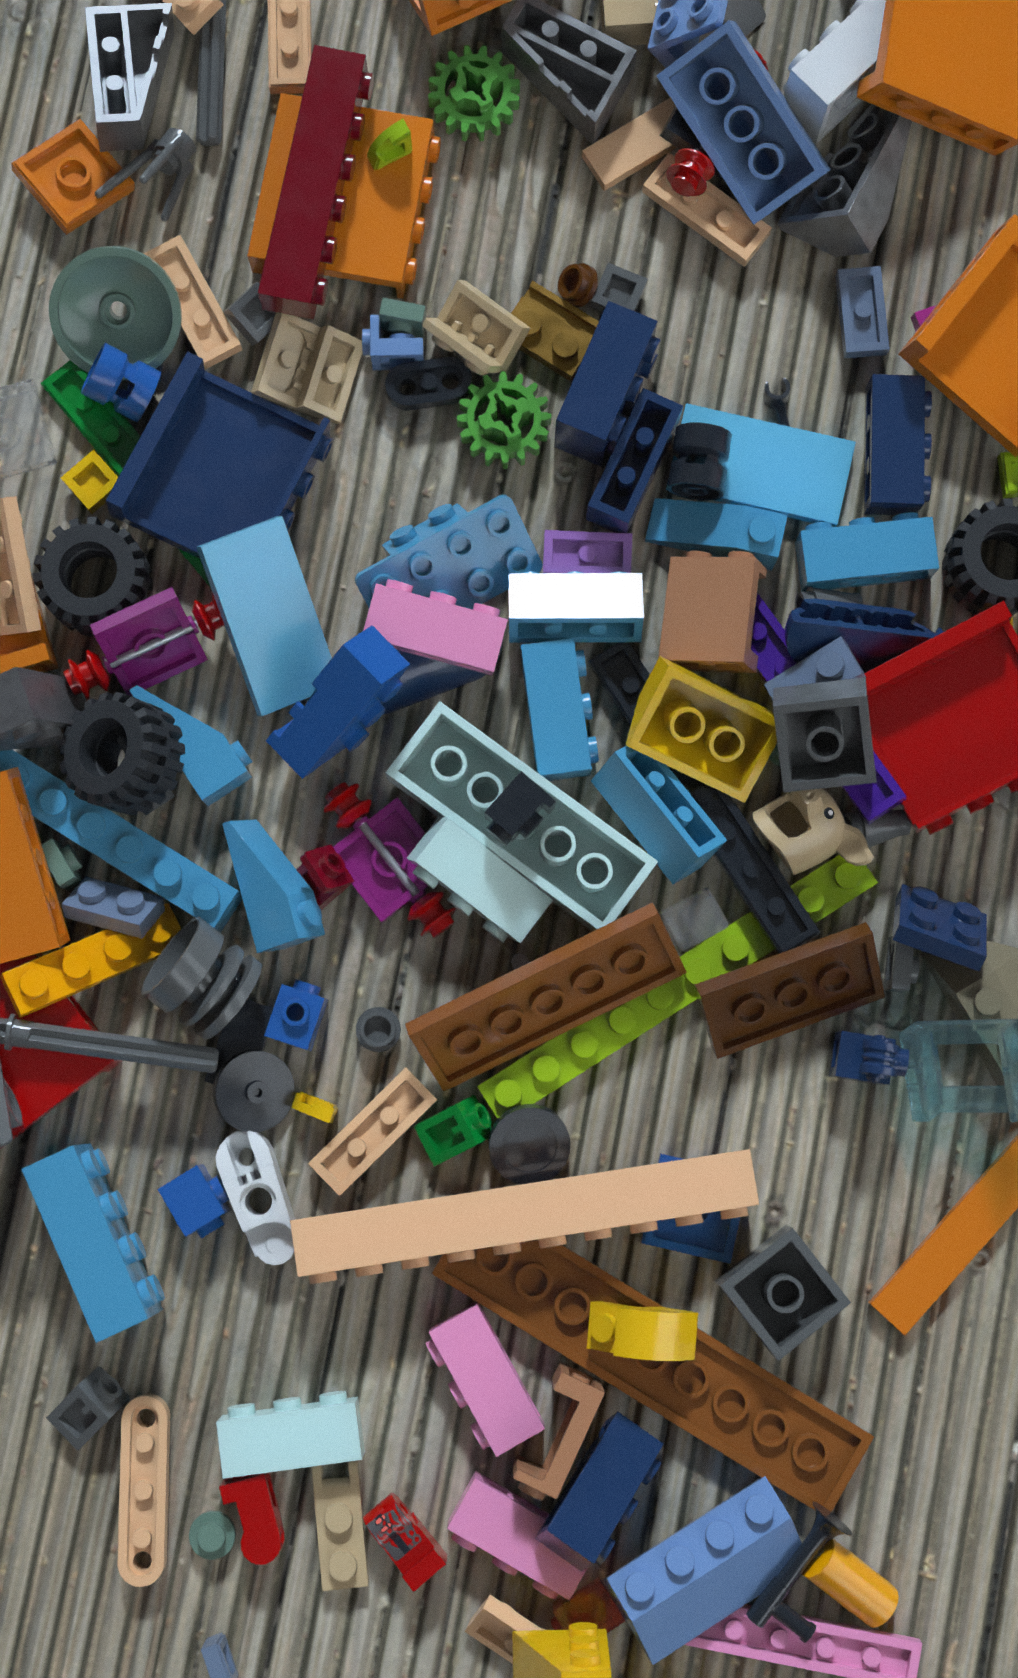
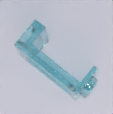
M1018 1019L916 1021L899 1033L901 1048L909 1050V1064L905 1078L912 1122H930L941 1112L1009 1113L1010 1122H1018ZM993 1043L999 1045L1005 1085L943 1086L937 1044Z

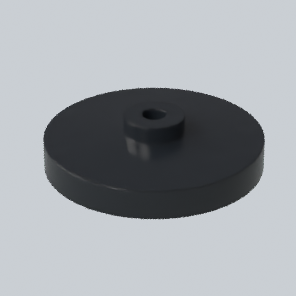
M247 1050L229 1058L219 1069L213 1085V1100L219 1115L229 1125L245 1132H262L280 1123L289 1112L295 1094L293 1076L287 1065L277 1056L262 1050Z
M537 1104L519 1105L503 1113L494 1123L488 1140L489 1154L496 1170L513 1183L521 1185L547 1181L555 1177L565 1166L570 1154V1137L563 1120L551 1109Z

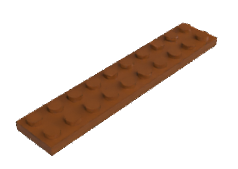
M532 1240L520 1242L521 1251L494 1255L493 1247L474 1249V1259L449 1263L447 1254L441 1256L431 1274L761 1478L766 1476L771 1484L815 1510L812 1504L814 1501L832 1512L874 1438L866 1430L698 1327L695 1360H641L613 1356V1353L587 1349L590 1301H604L635 1307L663 1306L564 1245L539 1248V1241Z

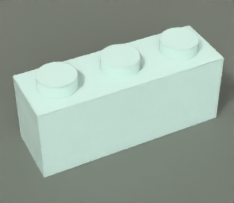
M438 816L407 857L409 861L417 866L412 872L417 878L433 889L438 883L452 893L447 900L467 916L474 910L486 920L482 928L502 943L507 938L521 943L553 901L448 817Z
M334 1391L320 1394V1402L301 1404V1397H290L273 1401L274 1408L256 1410L254 1403L228 1407V1414L222 1415L216 1421L222 1478L226 1479L362 1460L365 1448L358 1397L347 1398L346 1391Z

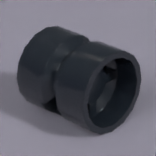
M689 422L676 426L672 454L678 460L671 462L667 490L676 496L693 500H717L722 498L725 490L727 470L721 464L729 459L731 432L721 426L701 422Z

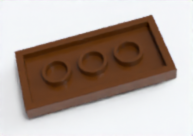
M866 922L695 984L711 1047L717 1059L885 998L874 936Z

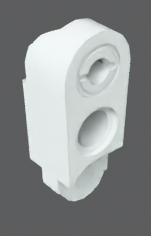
M234 1132L226 1137L217 1150L215 1157L217 1170L240 1227L245 1232L255 1257L259 1256L266 1264H283L294 1255L290 1220H295V1216L274 1149L268 1138L260 1132ZM244 1148L252 1149L254 1154V1161L249 1166H245L239 1161V1153ZM255 1188H264L271 1195V1208L266 1213H258L250 1206L249 1197Z

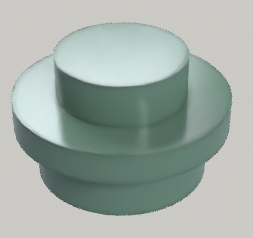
M220 1511L202 1513L194 1520L189 1531V1542L194 1552L200 1557L209 1560L225 1556L233 1547L236 1539V1529L233 1521Z

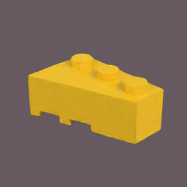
M578 1622L570 1624L569 1630L512 1631L513 1678H611L607 1629H597V1625L590 1622Z

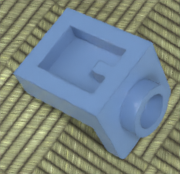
M370 315V329H362L363 356H371L373 371L391 370L402 363L425 360L423 338H415L414 335L408 333H395L390 335L389 338H381L379 315Z

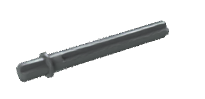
M220 0L224 5L200 29L196 140L204 147L218 146L221 143L226 0Z
M10 1014L8 1019L0 1018V1044H4V1049L8 1051L12 1047L36 1048L208 1073L215 1072L218 1066L219 1051L213 1047L35 1023L34 1021L17 1019L16 1014Z

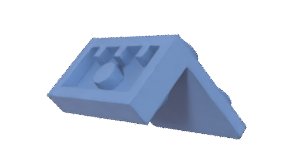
M658 0L647 49L667 68L696 46L701 35L716 30L723 25L728 0Z

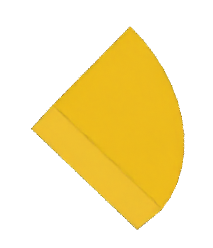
M301 1091L299 1093L296 1092L291 1106L295 1110L327 1123H333L338 1111L337 1105Z

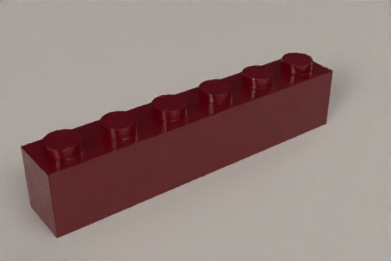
M314 45L258 289V296L263 310L314 320L317 305L324 306L328 292V279L323 278L326 264L334 263L337 252L338 240L337 237H333L336 222H343L346 212L347 197L342 196L345 181L352 182L355 172L356 155L351 154L354 140L361 141L364 131L365 114L360 113L363 100L369 101L371 99L374 85V73L368 72L366 54Z

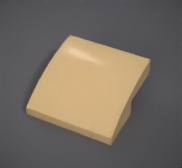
M276 312L251 393L294 411L322 420L325 417L330 419V422L336 424L341 423L363 352L362 341L330 325L319 327L298 316Z

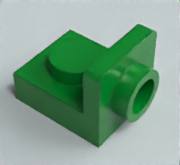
M475 1095L413 1126L434 1167L487 1140L492 1129L491 1117L487 1109L478 1102Z

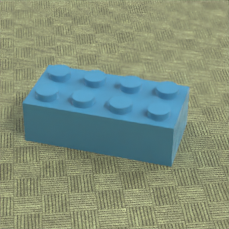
M91 1143L72 1145L22 1168L21 1170L95 1342H100L162 1311L163 1308L160 1301L165 1299L163 1289L154 1274L148 1276L141 1260L146 1258L144 1245L136 1232L130 1234L123 1218L128 1215V1210L118 1190L112 1192L105 1175L110 1173V1168L103 1152L99 1148L94 1150Z

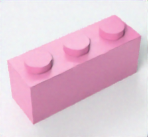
M388 579L386 586L376 583L364 630L373 625L396 650L492 676L508 619L499 617V609L474 603L473 610L455 605L457 598L431 591L429 598L412 593L413 586L396 580Z
M478 1302L472 1303L430 1327L428 1333L432 1339L426 1342V1346L436 1365L441 1367L446 1364L454 1379V1381L448 1383L450 1391L461 1409L467 1405L469 1406L476 1419V1422L470 1426L483 1450L491 1447L495 1456L498 1457L545 1430V1424Z
M477 1471L474 1472L448 1519L447 1529L453 1532L451 1536L453 1541L469 1551L475 1552L479 1547L493 1555L492 1563L513 1576H516L518 1571L534 1579L532 1586L536 1590L554 1600L557 1599L558 1595H561L570 1601L587 1570L579 1571L535 1539L549 1515L548 1512Z

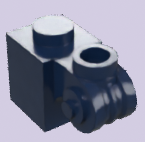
M847 1031L835 1032L829 1077L878 1085H890L891 1077H905L909 1064V1050L895 1045L896 1039L886 1038L883 1035L875 1034L872 1036Z

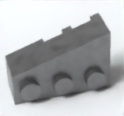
M517 0L502 26V53L591 144H594L634 76L637 50L541 0Z
M172 3L85 7L100 152L144 149L174 37Z
M14 667L1 673L0 751L57 746L60 749V745L65 744L67 736L63 735L66 726L71 727L74 722L72 716L77 710H85L84 703L86 699L83 692L75 696L66 678L58 675Z

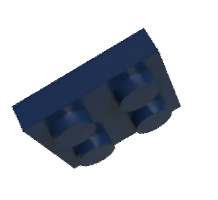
M902 884L895 900L892 940L980 972L987 957V914L982 913L970 903H954L938 897L935 892L921 886L913 888Z

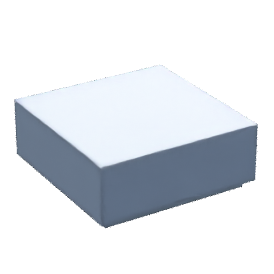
M223 1632L208 1637L201 1648V1652L210 1678H238L239 1674L226 1635H223Z

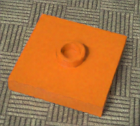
M81 119L11 163L13 173L66 235L135 189V182L129 176L102 198L95 197V191L119 172L122 167L108 151L100 152L98 139Z

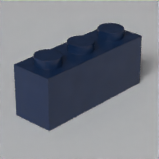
M872 374L865 388L864 514L898 515L910 512L918 513L924 502H929L931 476L924 475L925 460L930 459L932 448L931 433H925V417L929 418L931 414L932 393L931 391H925V377Z
M645 388L642 389L588 504L586 520L614 533H628L675 433L676 426L679 424L683 405Z
M617 1411L602 1425L535 1539L579 1571L587 1569L594 1563L600 1566L608 1557L615 1544V1540L610 1538L616 1525L618 1522L624 1525L638 1505L639 1501L633 1496L640 1484L647 1485L658 1471L661 1461L656 1457L664 1444Z

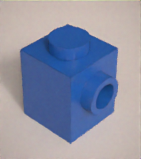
M296 979L293 987L281 984L264 1036L312 1051L328 1003L326 998L318 996L321 987Z
M204 1164L196 1165L157 1189L185 1237L197 1232L201 1239L225 1225L221 1216L231 1211L226 1203L229 1201L221 1178L218 1175L212 1178Z

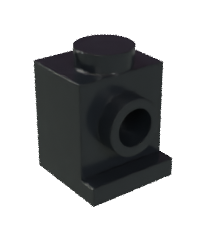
M521 771L484 812L485 819L490 822L486 830L504 846H507L510 841L513 842L519 834L526 839L543 820V817L538 814L539 811L543 808L550 814L555 808L556 801Z

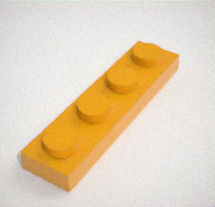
M169 903L164 904L165 911L142 939L105 929L2 973L0 976L1 981L18 1017H24L157 959L171 939L181 930Z

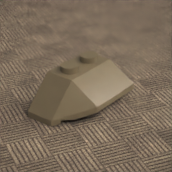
M987 941V957L980 972L930 953L922 957L1012 1112L1017 1113L1018 948Z

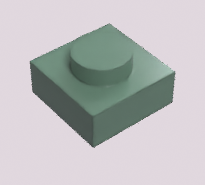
M382 298L379 311L382 330H386L389 335L408 333L424 338L425 328L422 327L426 318V307L424 305Z
M50 839L42 844L48 868L57 884L66 890L77 886L82 881L77 870L82 868L83 865L71 845L68 844L63 847L61 843L54 839Z

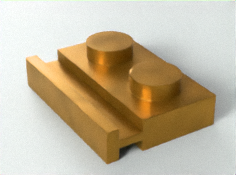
M532 281L524 297H521L511 312L512 315L531 328L519 350L572 382L599 321L535 281Z

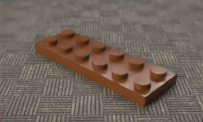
M652 902L405 1023V1026L413 1044L445 1092L687 972Z

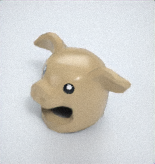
M825 788L788 792L753 812V820L757 829L770 843L793 875L806 871L836 853L855 866L867 865L874 858L862 832L851 825L845 824L839 807L831 795L825 791Z

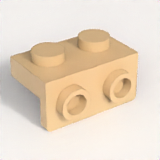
M457 280L438 317H426L422 324V327L433 334L431 339L436 345L447 351L459 353L465 358L464 365L482 376L488 373L506 372L531 329L466 280Z

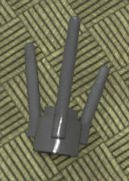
M169 128L160 140L154 139L145 151L97 189L95 197L102 198L152 158V163L139 177V181L142 184L147 183L158 170L167 175H172L174 172L177 174L161 214V220L164 222L168 221L184 182L194 169L189 161L196 152L193 140L182 130Z

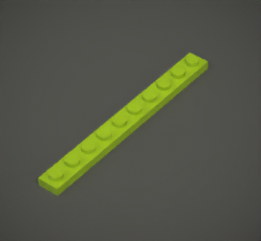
M838 855L790 887L813 922L817 923L878 882L867 865L855 866ZM749 912L680 956L687 972L686 974L547 1041L477 1087L497 1119L513 1107L534 1104L697 1000L698 994L695 984L750 965L775 949L752 913Z

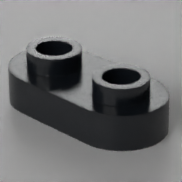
M456 357L402 363L389 371L385 380L386 394L393 406L405 411L457 404L461 398L466 399L469 395L468 387L472 384V374L470 369L464 365V361ZM448 378H453L458 381V385L453 389H447L443 386V382ZM406 384L413 385L416 388L415 392L411 395L402 394L400 389Z

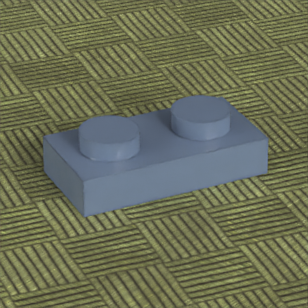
M881 266L838 269L835 279L844 358L887 355L890 347Z
M840 636L766 682L764 686L773 700V688L854 679L866 676L846 641Z
M86 876L62 903L65 918L141 939L165 911L163 897Z

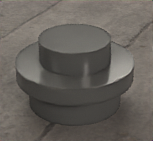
M383 1007L370 1008L357 1021L356 1036L358 1041L364 1048L370 1051H387L400 1038L401 1025L399 1019L389 1009Z

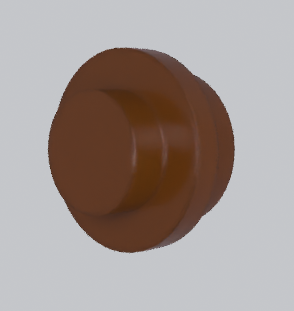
M586 263L567 266L562 271L558 280L559 294L565 301L575 307L586 305L593 298L597 289L598 276L596 270Z

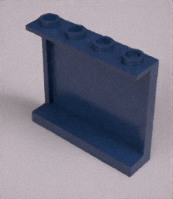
M187 352L106 499L109 514L111 517L199 559L197 546L276 516L283 517L287 531H289L295 517V512L291 511L298 497L305 499L315 478V475L311 474L317 460L321 462L326 460L332 448L334 438L330 437V419L324 417L320 425L311 422L205 371L203 359Z

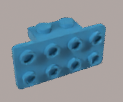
M499 495L470 512H467L458 503L453 506L445 504L432 510L428 514L429 519L415 527L413 525H406L397 529L390 535V540L382 544L387 557L359 572L355 576V584L368 608H370L376 583L386 586L387 580L390 579L413 586L412 593L429 598L431 591L444 593L457 598L455 605L473 609L474 603L483 604L508 590L509 574H522L528 571L539 573L543 564L512 499L507 495Z

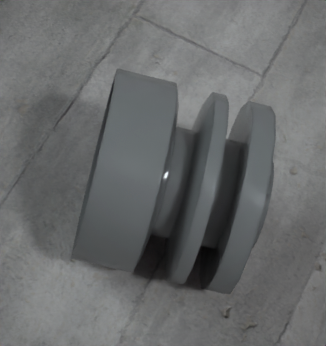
M196 917L183 926L161 952L143 982L141 994L165 1012L173 1011L184 1002L179 1016L180 1022L186 1027L195 1024L193 1028L195 1033L206 1040L219 1033L243 1007L258 981L262 964L252 955L243 958L244 951L237 944L230 946L219 955L225 937L202 918Z

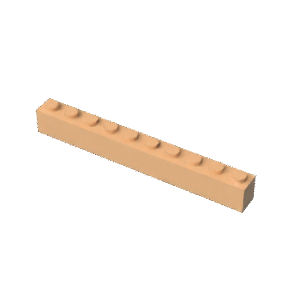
M750 1149L295 1219L290 1220L297 1276H309V1283L316 1284L337 1280L336 1271L355 1268L356 1277L384 1273L382 1264L401 1261L402 1270L429 1266V1256L447 1254L448 1263L474 1259V1249L493 1247L494 1255L521 1251L520 1242L538 1240L539 1248L567 1244L566 1235L584 1232L585 1241L613 1237L611 1228L627 1225L630 1226V1233L635 1234L658 1230L657 1221L675 1218L676 1227L703 1223L702 1214L720 1211L721 1220L749 1216L747 1207L759 1205L751 1152Z

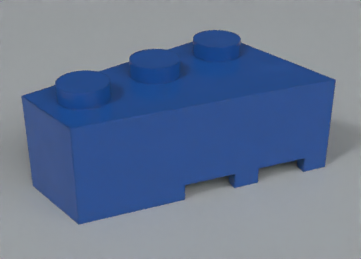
M371 625L341 646L311 683L316 689L304 706L300 701L295 703L288 712L294 719L280 729L274 730L265 741L302 779L343 749L347 748L352 752L369 736L366 728L373 725L385 713L386 709L382 704L393 698L403 687L400 678L410 663Z

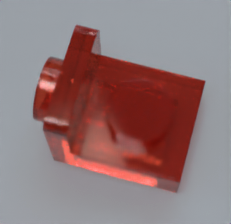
M600 1576L576 1591L570 1601L568 1599L563 1600L561 1597L553 1602L552 1610L555 1616L550 1619L554 1630H569L570 1624L590 1622L596 1624L597 1629H607V1633L626 1621Z

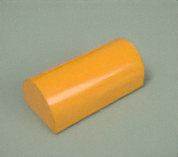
M834 1538L823 1546L802 1573L804 1577L869 1627L875 1628L883 1625L896 1610L899 1599L897 1589Z

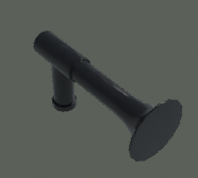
M814 1501L812 1504L816 1510V1518L809 1534L746 1613L747 1617L760 1628H763L771 1616H773L799 1636L800 1640L804 1643L812 1637L816 1630V1625L813 1622L807 1621L783 1601L790 1593L791 1587L828 1541L838 1535L846 1534L852 1536L851 1530L836 1515Z

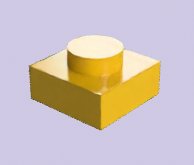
M92 450L60 478L88 511L93 514L106 503V499L118 476L95 450Z

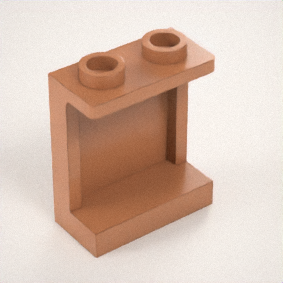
M689 551L686 553V557H670L659 656L690 671L757 672L758 655L751 650L758 580L766 578L767 569L752 553L732 551L728 553V557H712L707 552Z
M559 1361L552 1376L553 1389L572 1398V1401L548 1454L542 1464L532 1462L520 1455H517L513 1462V1478L520 1481L518 1488L539 1500H544L545 1495L557 1499L605 1394L600 1380Z

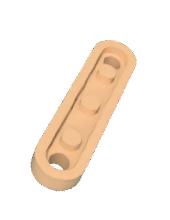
M149 1393L141 1394L132 1399L125 1406L121 1417L117 1566L123 1580L135 1587H145L154 1583L163 1573L167 1563L170 1410L167 1403L161 1397ZM150 1409L153 1411L155 1422L152 1425H146L141 1421V1410ZM141 1551L147 1552L151 1556V1565L146 1567L139 1565L136 1560L137 1553Z

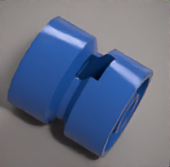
M104 343L88 372L80 394L102 405L110 401L114 405L115 412L138 422L155 392L161 377V371L139 360L131 364L128 361V354ZM123 377L131 382L127 391L118 388Z

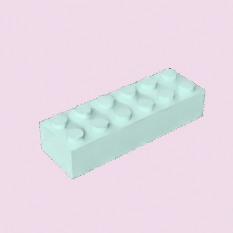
M440 701L385 772L389 782L435 816L450 818L549 896L553 903L592 932L618 918L658 863L648 853ZM522 771L556 801V805L550 814L543 808L539 811L538 814L543 817V820L526 839L519 834L513 842L510 841L507 846H504L486 830L490 822L485 819L484 812Z

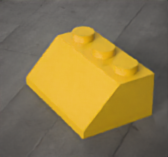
M659 656L639 695L626 746L745 803L777 744L773 711Z

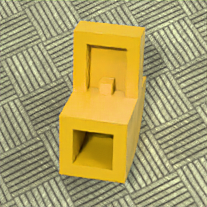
M590 1301L587 1349L613 1353V1356L641 1360H695L698 1312L660 1306L635 1307L604 1301Z

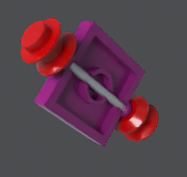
M170 587L91 624L90 627L105 654L102 657L104 663H102L99 655L89 650L86 651V661L80 664H76L70 658L67 659L70 668L63 671L74 695L76 696L83 692L86 699L89 700L90 689L97 685L103 690L108 691L110 683L108 671L109 674L115 673L126 695L133 696L129 690L136 685L144 690L207 661L205 652L196 636L199 633L198 628H200L203 636L214 641L216 630L223 626L225 627L213 592L211 603L202 605L199 601L194 600L192 613L195 620H193L191 615L186 616L173 588Z
M346 782L339 784L325 796L328 804L324 807L323 811L324 813L336 812L339 816L335 825L336 828H350L352 826L354 828L353 832L333 846L335 851L344 860L347 870L355 880L352 883L353 887L381 923L411 902L414 905L410 908L408 921L419 919L424 925L420 936L423 937L430 933L433 938H436L455 923L451 915L457 909L455 907L445 909L440 903L444 893L430 892L427 894L425 890L429 886L412 873L417 866L409 861L407 857L425 835L424 830L398 797L369 819L366 815L369 813L372 800H359L356 792L360 785L356 783L349 787Z

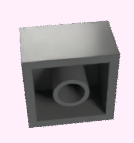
M866 677L773 688V713L783 792L876 783Z
M788 1225L783 1226L715 1280L723 1293L777 1361L782 1359L851 1303L797 1232Z

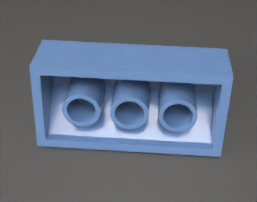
M728 20L656 75L753 225L831 171L736 21Z
M764 1476L602 1580L649 1661L654 1665L759 1596L773 1577L779 1574L802 1542L790 1515L768 1479Z

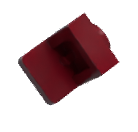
M332 844L306 851L300 856L302 864L296 870L314 891L316 902L321 910L355 882L347 870L344 860L335 851Z

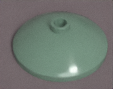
M103 246L90 249L78 255L60 272L53 285L49 299V319L53 335L61 350L75 365L86 372H89L104 343L128 354L129 363L133 364L139 360L156 369L167 359L177 343L182 324V308L174 283L157 262L134 249L121 246ZM119 301L125 304L127 314L124 316L114 314L112 303Z

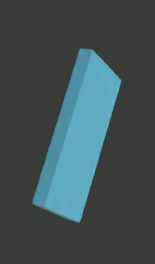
M686 403L681 424L689 422L708 423L721 426L732 434L729 459L721 464L727 470L724 495L722 498L713 501L763 509L788 515V518L809 523L830 522L832 527L837 526L856 444L855 441Z
M276 516L197 546L198 554L257 716H265L311 697L316 689L311 683L332 657L283 517Z

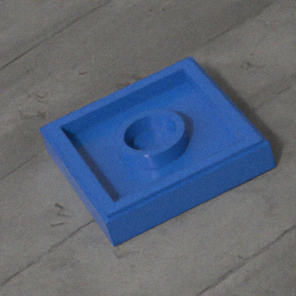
M660 1153L658 1163L682 1160L683 1158ZM720 1211L702 1214L703 1223L676 1227L675 1218L657 1221L658 1230L643 1232L641 1243L730 1264L740 1217L721 1220Z

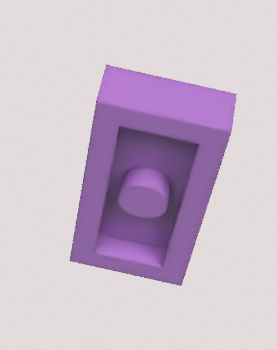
M545 530L543 574L568 573L571 571L583 573L624 571L631 573L632 533Z

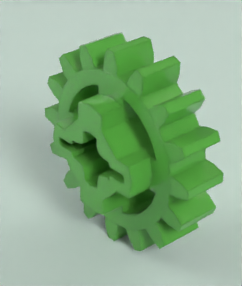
M465 45L463 50L464 56L458 57L451 50L448 52V65L441 62L435 64L436 76L429 77L428 80L429 91H431L428 94L429 108H435L433 110L435 122L439 123L446 120L445 128L448 135L459 129L461 130L462 141H467L471 132L476 133L477 138L481 142L484 141L485 131L489 129L496 136L501 134V121L508 125L513 123L512 110H519L520 96L517 95L520 93V80L514 79L513 64L502 67V53L498 52L490 58L487 56V46L482 45L478 54H472L469 45ZM454 80L455 86L449 89V95L446 97L447 88L451 81ZM502 90V98L495 108L493 100L499 97V92Z
M505 371L500 372L499 381L493 382L486 374L483 376L484 387L480 389L471 384L468 387L471 400L461 398L459 401L460 410L466 414L457 416V427L467 428L460 433L461 443L473 442L470 447V455L474 458L481 452L484 453L486 466H490L495 458L501 459L503 469H508L509 459L515 458L521 466L525 465V453L527 451L535 456L540 453V446L537 440L541 442L548 441L549 431L544 426L551 425V413L542 412L548 407V399L546 396L535 398L538 393V385L533 383L527 388L524 387L522 374H518L514 382L507 381ZM505 395L514 396V397H516V398H518V399L516 400V399H513V398L508 397V396H505ZM486 401V412L478 416V420L475 421L478 409ZM497 408L506 420H511V432L508 426H505L501 420L497 421ZM533 419L530 432L522 439V427L529 425L530 420ZM492 440L500 444H503L504 446L495 445L490 443L489 441Z

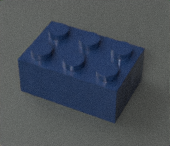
M611 301L607 302L557 416L555 448L601 467L607 454L612 455L627 420L624 415L630 417L640 395L639 392L644 378L649 379L658 357L656 353L661 339L655 337L657 320Z

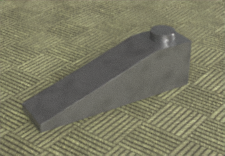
M871 104L848 130L847 133L850 140L836 154L828 153L824 158L831 171L790 200L777 223L779 228L835 257L871 253L888 221L912 121Z

